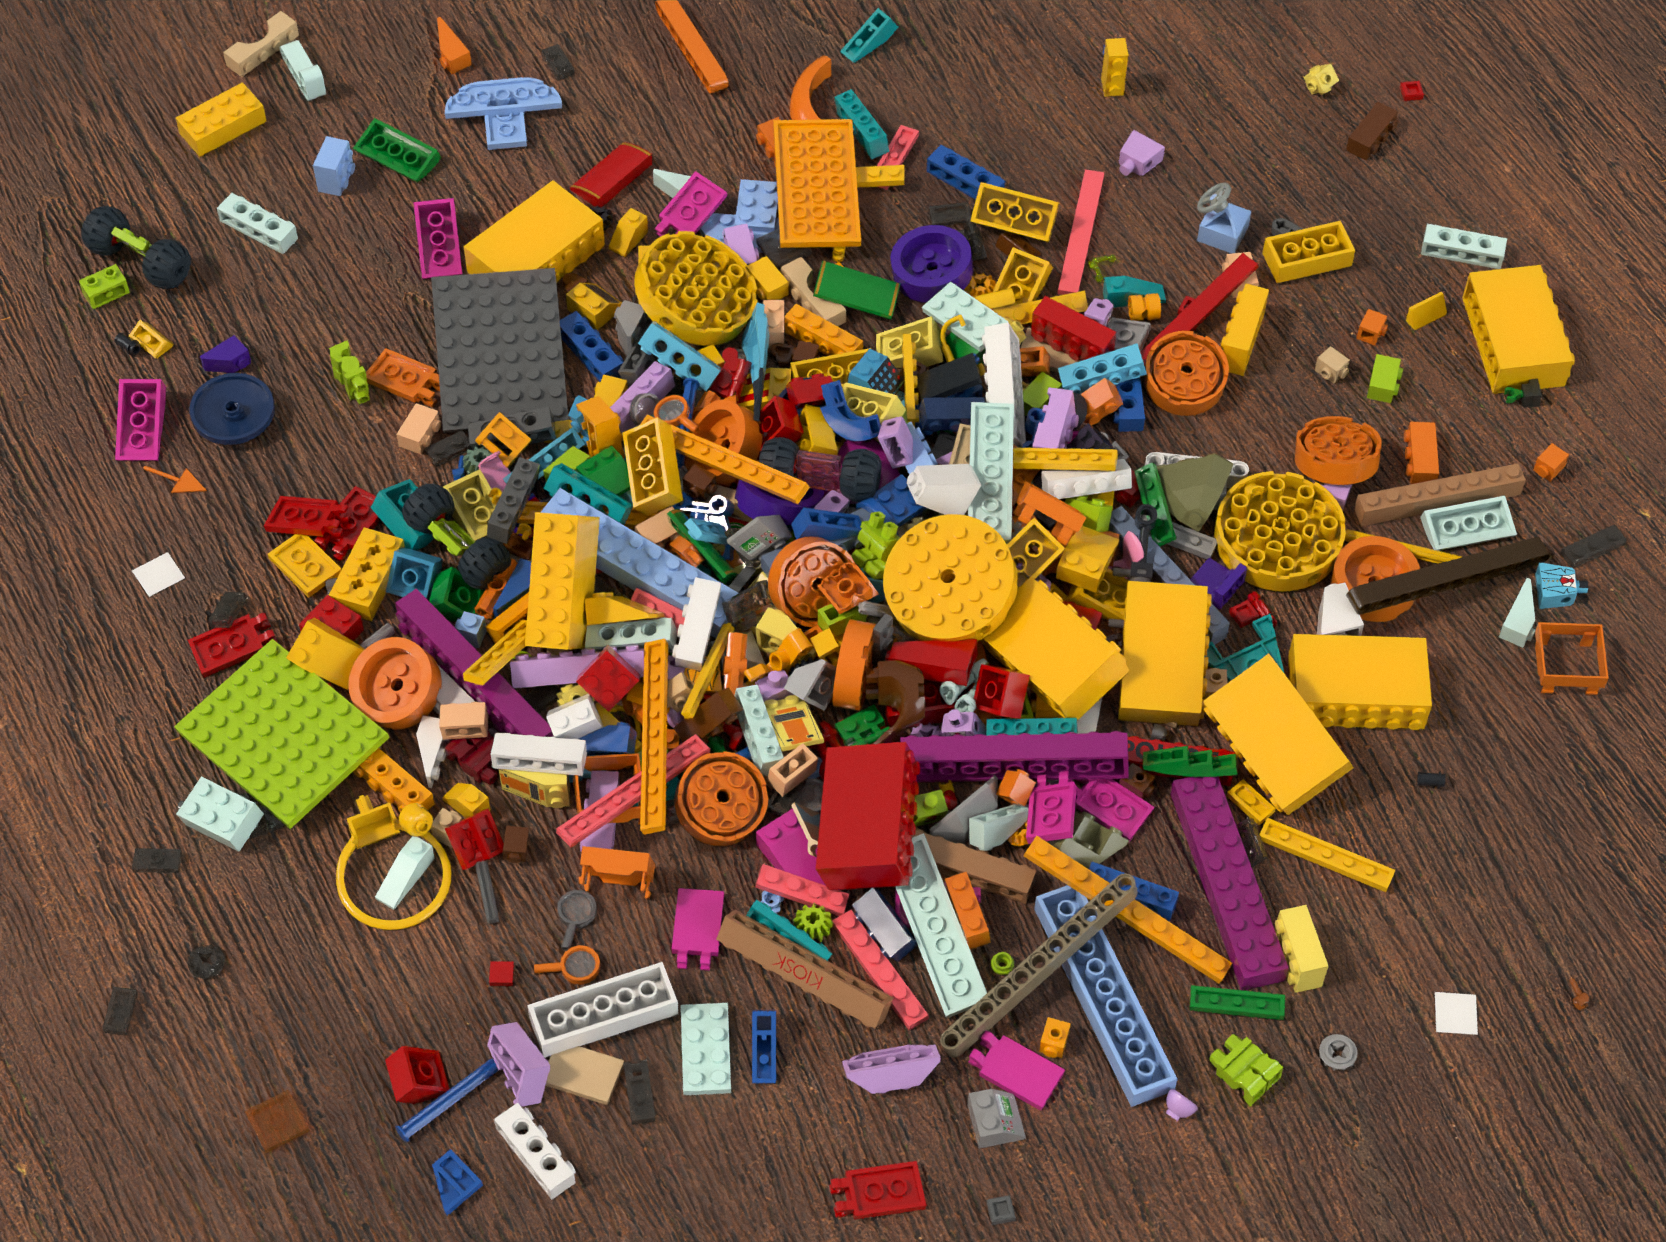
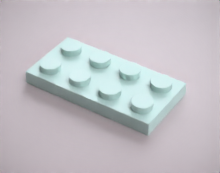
M952 282L947 284L922 306L923 312L928 316H932L942 326L949 319L962 315L966 323L965 326L961 327L960 322L957 321L952 323L947 329L979 352L986 348L982 342V335H985L984 327L1008 323L1003 317Z
M728 1003L681 1005L683 1095L731 1093Z

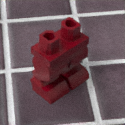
M489 731L487 737L453 739L444 747L446 759L454 761L458 758V763L462 770L469 776L474 777V780L478 783L484 781L492 785L498 778V773L494 771L495 768L492 767L491 751L495 737L491 736Z

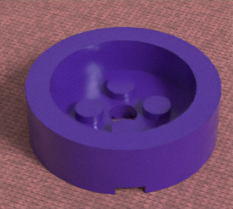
M927 225L915 228L904 234L895 243L891 252L890 259L894 281L900 283L899 291L915 301L927 303L950 282L964 290L973 275L970 245L960 232L950 227ZM937 266V269H934L932 271L928 270L931 267Z
M797 476V479L806 482L810 488L799 504H795L739 479L735 499L738 501V508L750 518L780 515L785 525H791V529H793L792 522L803 508L814 509L823 499L824 490L818 481Z

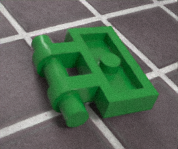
M874 704L835 724L836 730L846 745L853 741L855 742L850 746L873 744L889 729V726L882 730L880 729L885 726V721ZM872 732V735L864 739L862 738L863 736Z

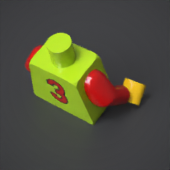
M948 780L949 782L946 784L939 783L940 790L915 796L917 804V814L914 815L913 820L915 827L941 821L949 814L948 810L956 808L957 800L951 780Z

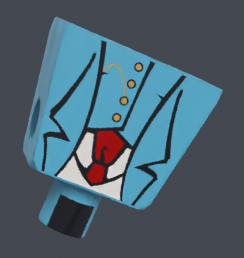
M1539 563L1535 574L1539 609L1571 606L1574 604L1577 593L1588 592V581L1576 580L1573 568Z

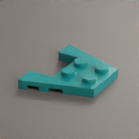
M1270 614L1252 622V626L1261 641L1226 658L1221 656L1212 641L1209 642L1207 656H1204L1208 657V666L1211 668L1227 669V681L1230 682L1264 656L1270 654L1284 673Z

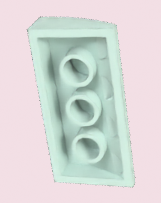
M1505 496L1426 510L1420 517L1429 542L1433 549L1437 551L1517 535Z

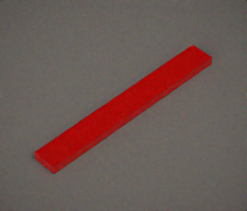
M1242 253L1141 351L1144 366L1150 349L1156 341L1172 332L1194 331L1258 268V263Z

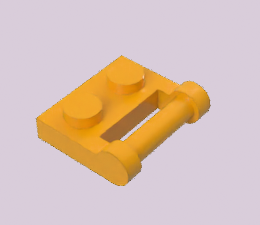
M500 412L475 440L477 444H482L492 454L501 451L498 457L506 468L513 464L515 459L532 441ZM493 434L512 451L510 455H506L487 437Z

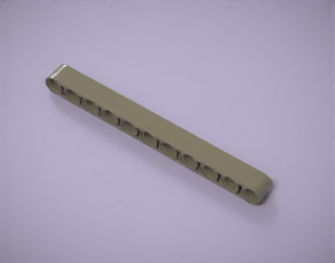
M1126 873L1117 876L941 1035L940 1039L946 1054L950 1057L962 1055L982 1037L986 1030L989 1031L1129 905L1138 894L1133 876ZM1124 885L1131 886L1128 890H1121ZM1108 900L1114 901V903L1110 906L1104 905V903ZM1097 916L1094 921H1087L1088 917ZM1073 931L1080 932L1076 937L1069 936ZM1055 947H1063L1059 952H1052ZM1045 962L1043 967L1035 968L1037 963ZM1021 978H1028L1023 984L1017 983ZM1004 993H1010L1009 998L1000 999ZM986 1009H993L991 1014L983 1015ZM968 1025H976L971 1031L965 1030ZM958 1040L955 1046H948L950 1041Z

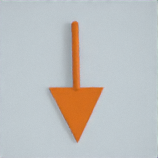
M147 466L143 467L146 471L177 481L171 493L207 491L187 468L182 476L178 478Z

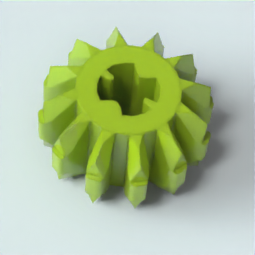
M813 903L811 908L804 905L803 911L797 910L796 917L793 919V925L797 929L805 931L811 939L817 938L821 942L823 936H829L833 921L830 920V912H825L824 906L816 908V904Z

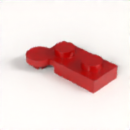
M732 347L726 348L722 352L725 364L710 388L712 392L723 398H726L732 383L731 377L735 375L739 363L738 352Z

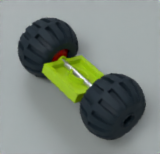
M97 207L85 218L86 220L83 222L81 237L86 247L93 253L103 256L113 255L126 245L128 248L145 256L142 264L143 273L153 286L161 289L175 288L187 277L191 267V256L187 248L180 242L172 239H161L151 245L143 237L140 236L138 238L134 236L135 234L130 231L127 217L115 207Z
M433 483L420 486L407 498L403 505L402 514L407 525L419 532L428 535L432 534L436 540L443 542L447 546V550L452 555L462 556L458 568L465 583L475 589L486 590L488 587L487 583L495 581L493 580L494 575L502 574L511 565L509 551L503 543L496 539L485 537L475 541L455 521H449L454 513L455 505L448 490Z

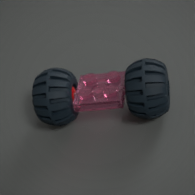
M779 437L767 440L762 446L759 463L797 478L798 476V479L806 482L810 488L841 491L843 496L854 502H860L869 497L873 498L880 485L881 459L877 454L867 449H855L848 452L844 457L841 469V456L799 450L798 445L793 441Z

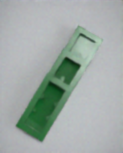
M1188 746L1143 752V769L1189 777L1238 775V760L1236 754L1214 757L1212 750L1189 753Z

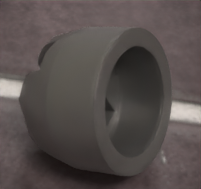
M1154 724L1150 740L1158 739L1164 741L1167 736V730L1161 725Z

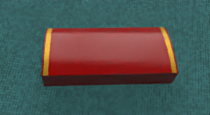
M623 142L570 187V190L594 207L598 205L601 208L652 165V153L632 143Z

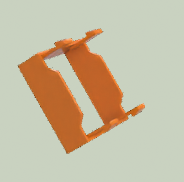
M1027 481L1018 494L1016 501L1018 505L1013 514L1019 516L1018 520L1026 524L1029 523L1035 510L1056 520L1057 523L1052 529L1051 535L1056 537V540L1063 545L1067 544L1071 535L1074 536L1076 532H1079L1087 518L1079 510Z
M1538 622L1535 630V650L1540 685L1543 686L1542 694H1553L1555 686L1587 687L1585 695H1597L1599 688H1605L1609 678L1602 624ZM1551 634L1583 635L1580 640V646L1591 647L1594 637L1597 636V657L1600 676L1546 674L1543 645L1548 644Z
M639 753L587 756L584 769L588 771L621 770L626 766H634V776L641 771ZM574 775L573 787L576 794L577 813H580L583 810L580 803L579 775ZM641 801L638 807H630L608 823H623L632 819H638V824L640 825Z
M582 846L580 860L582 874L579 877V883L581 886H584L586 892L589 893L591 876H599L603 883L636 886L641 882L640 891L645 892V899L648 900L650 898L651 892L649 887L650 882H653L655 863L649 853ZM585 874L588 875L586 884H584Z

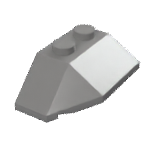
M995 775L990 778L983 786L930 828L929 835L941 836L953 843L965 844L970 840L969 818L997 810L998 795L996 793L998 790V778Z

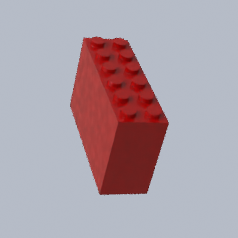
M906 742L827 747L816 871L828 890L909 885V877L913 873L910 859L914 855L912 835L916 833L913 820L914 815L917 814L915 795L919 793V786L916 780L917 775L920 774L919 761L915 760L914 752L909 749Z

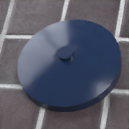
M228 373L208 380L195 392L189 408L195 430L208 441L222 445L241 444L256 438L270 425L275 411L273 396L268 386L260 379L243 373Z

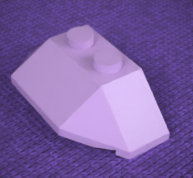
M904 1045L861 1053L849 1060L842 1061L846 1077L872 1094L886 1093L891 1090L909 1089L913 1086H919L940 1062V1055L936 1045Z

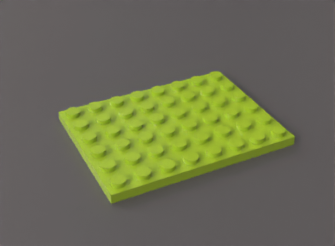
M272 639L178 722L174 728L291 829L390 737L385 730L314 672L310 673L286 659L289 652Z

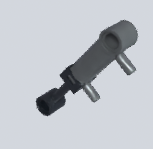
M1143 504L1139 506L1135 515V526L1140 530V542L1143 547L1144 558L1139 562H1131L1130 569L1113 568V576L1130 578L1129 581L1152 582L1153 564L1147 563L1149 531L1155 527L1157 520V511L1152 505ZM1147 515L1151 520L1144 521L1141 519V516ZM1109 619L1108 626L1124 628V620Z

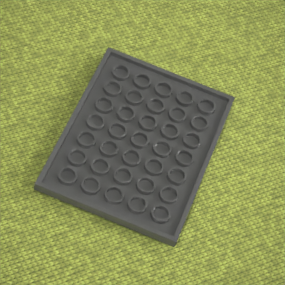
M555 268L431 277L443 433L468 432V424L494 419L499 412L507 416L544 407H550L554 422L569 420Z

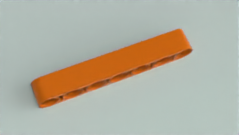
M678 0L656 1L655 7L658 15L706 90L712 94L728 88L729 83L726 74Z

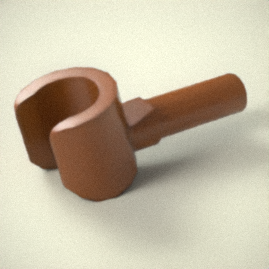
M1572 978L1569 981L1576 994L1572 1001L1577 1010H1582L1588 1006L1589 996L1585 992L1582 993L1575 978Z

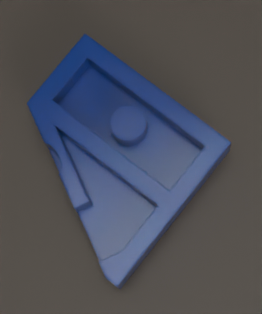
M451 1149L432 1164L444 1212L447 1216L483 1186L482 1181Z

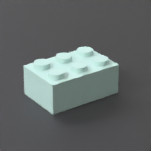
M201 777L176 815L185 825L240 851L264 813L254 802Z

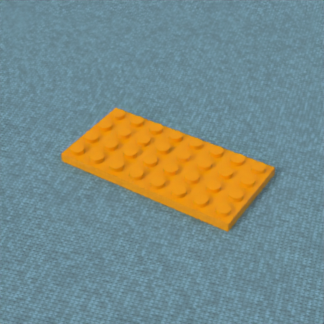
M852 119L774 120L780 248L860 247L861 232Z

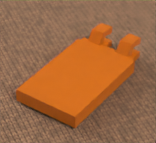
M385 348L366 371L367 382L373 386L414 403L421 400L424 405L434 407L437 403V399L434 398L435 392L429 390L433 386L435 390L440 391L439 374L436 368Z

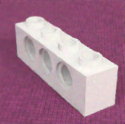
M516 1103L494 1119L496 1129L552 1200L575 1184L574 1173L576 1171L569 1161L564 1162L560 1157L562 1153L557 1145L549 1143L546 1139L548 1136L545 1130L540 1125L536 1126L532 1121L534 1118L527 1108L522 1109ZM521 1129L528 1130L524 1135L517 1134ZM534 1147L542 1148L541 1151L536 1153L531 1151ZM551 1164L556 1166L553 1170L545 1169L546 1166Z

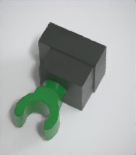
M1529 379V384H1522L1521 390L1507 387L1504 391V395H1512L1507 396L1506 403L1511 404L1521 398L1523 407H1537L1540 405L1542 394L1538 379Z

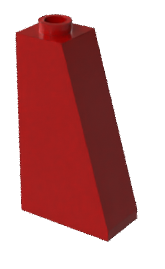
M977 639L894 642L891 651L888 650L886 653L885 661H901L915 665L922 671L924 679L939 682L952 681L957 685L967 686L978 656Z

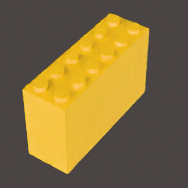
M552 180L464 246L467 272L469 274L555 268L557 283L565 274L571 273L575 267L603 248L605 245L603 219Z
M1541 265L1470 272L1462 299L1492 393H1504L1507 387L1521 390L1522 384H1529V379H1538L1540 389L1565 386L1567 379L1570 377L1571 367L1575 363V357L1570 352L1569 339L1564 334V325L1562 320H1559L1558 307L1553 302L1552 289L1547 285V275L1543 273Z
M535 512L525 646L566 650L585 648L587 626H589L587 625L585 599L592 598L594 593L600 517Z
M1031 576L1018 588L1014 605L1011 606L1006 619L995 631L981 639V642L986 650L1007 669L1030 675L1028 688L1062 718H1077L1078 721L1129 672L1125 664L1127 659L1120 653L1121 649L1115 642L1111 641L1109 643L1105 640L1106 636L1098 628L1096 630L1091 628L1092 624L1084 616L1078 617L1076 615L1077 611L1070 604L1064 605L1062 598L1056 592L1050 593L1048 586L1042 580L1037 582Z
M1128 581L1125 595L1122 655L1127 659L1125 664L1129 672L1120 679L1118 720L1163 724L1174 722L1178 725L1198 726L1199 720L1204 718V708H1206V705L1203 702L1205 699L1202 698L1205 697L1207 690V678L1203 677H1206V670L1208 669V657L1204 656H1207V649L1209 648V636L1205 635H1208V628H1210V615L1206 614H1209V607H1211V594H1207L1208 586Z
M1293 634L1288 654L1289 681L1324 727L1425 729L1432 707L1426 638Z
M1270 654L1264 656L1203 701L1207 706L1204 708L1206 714L1214 723L1219 722L1220 725L1217 726V729L1227 741L1232 740L1231 748L1240 759L1243 757L1246 759L1243 762L1244 766L1253 777L1256 775L1259 777L1256 782L1266 795L1270 793L1273 796L1269 800L1280 813L1284 811L1287 815L1291 814L1354 768Z

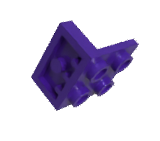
M1208 558L1190 581L1196 586H1208L1207 594H1211V603L1221 610L1244 583L1247 567L1240 563L1235 569L1229 570Z

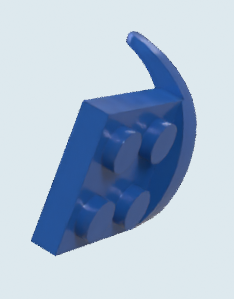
M902 474L877 490L873 498H866L858 502L855 507L856 510L863 508L869 513L880 511L885 515L884 523H895L898 528L927 509L916 504L907 485V479Z

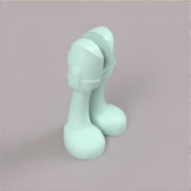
M984 658L975 662L967 686L957 685L952 681H945L940 686V693L944 701L948 705H952L958 696L971 683H974L975 685L972 689L957 700L955 709L959 712L975 711L976 702L974 695L981 664L988 665L989 662Z

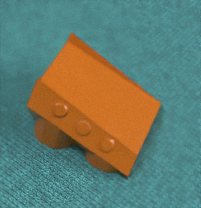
M849 562L840 566L838 575L827 576L822 580L821 584L817 585L839 614L858 606L860 602L879 595L861 569Z

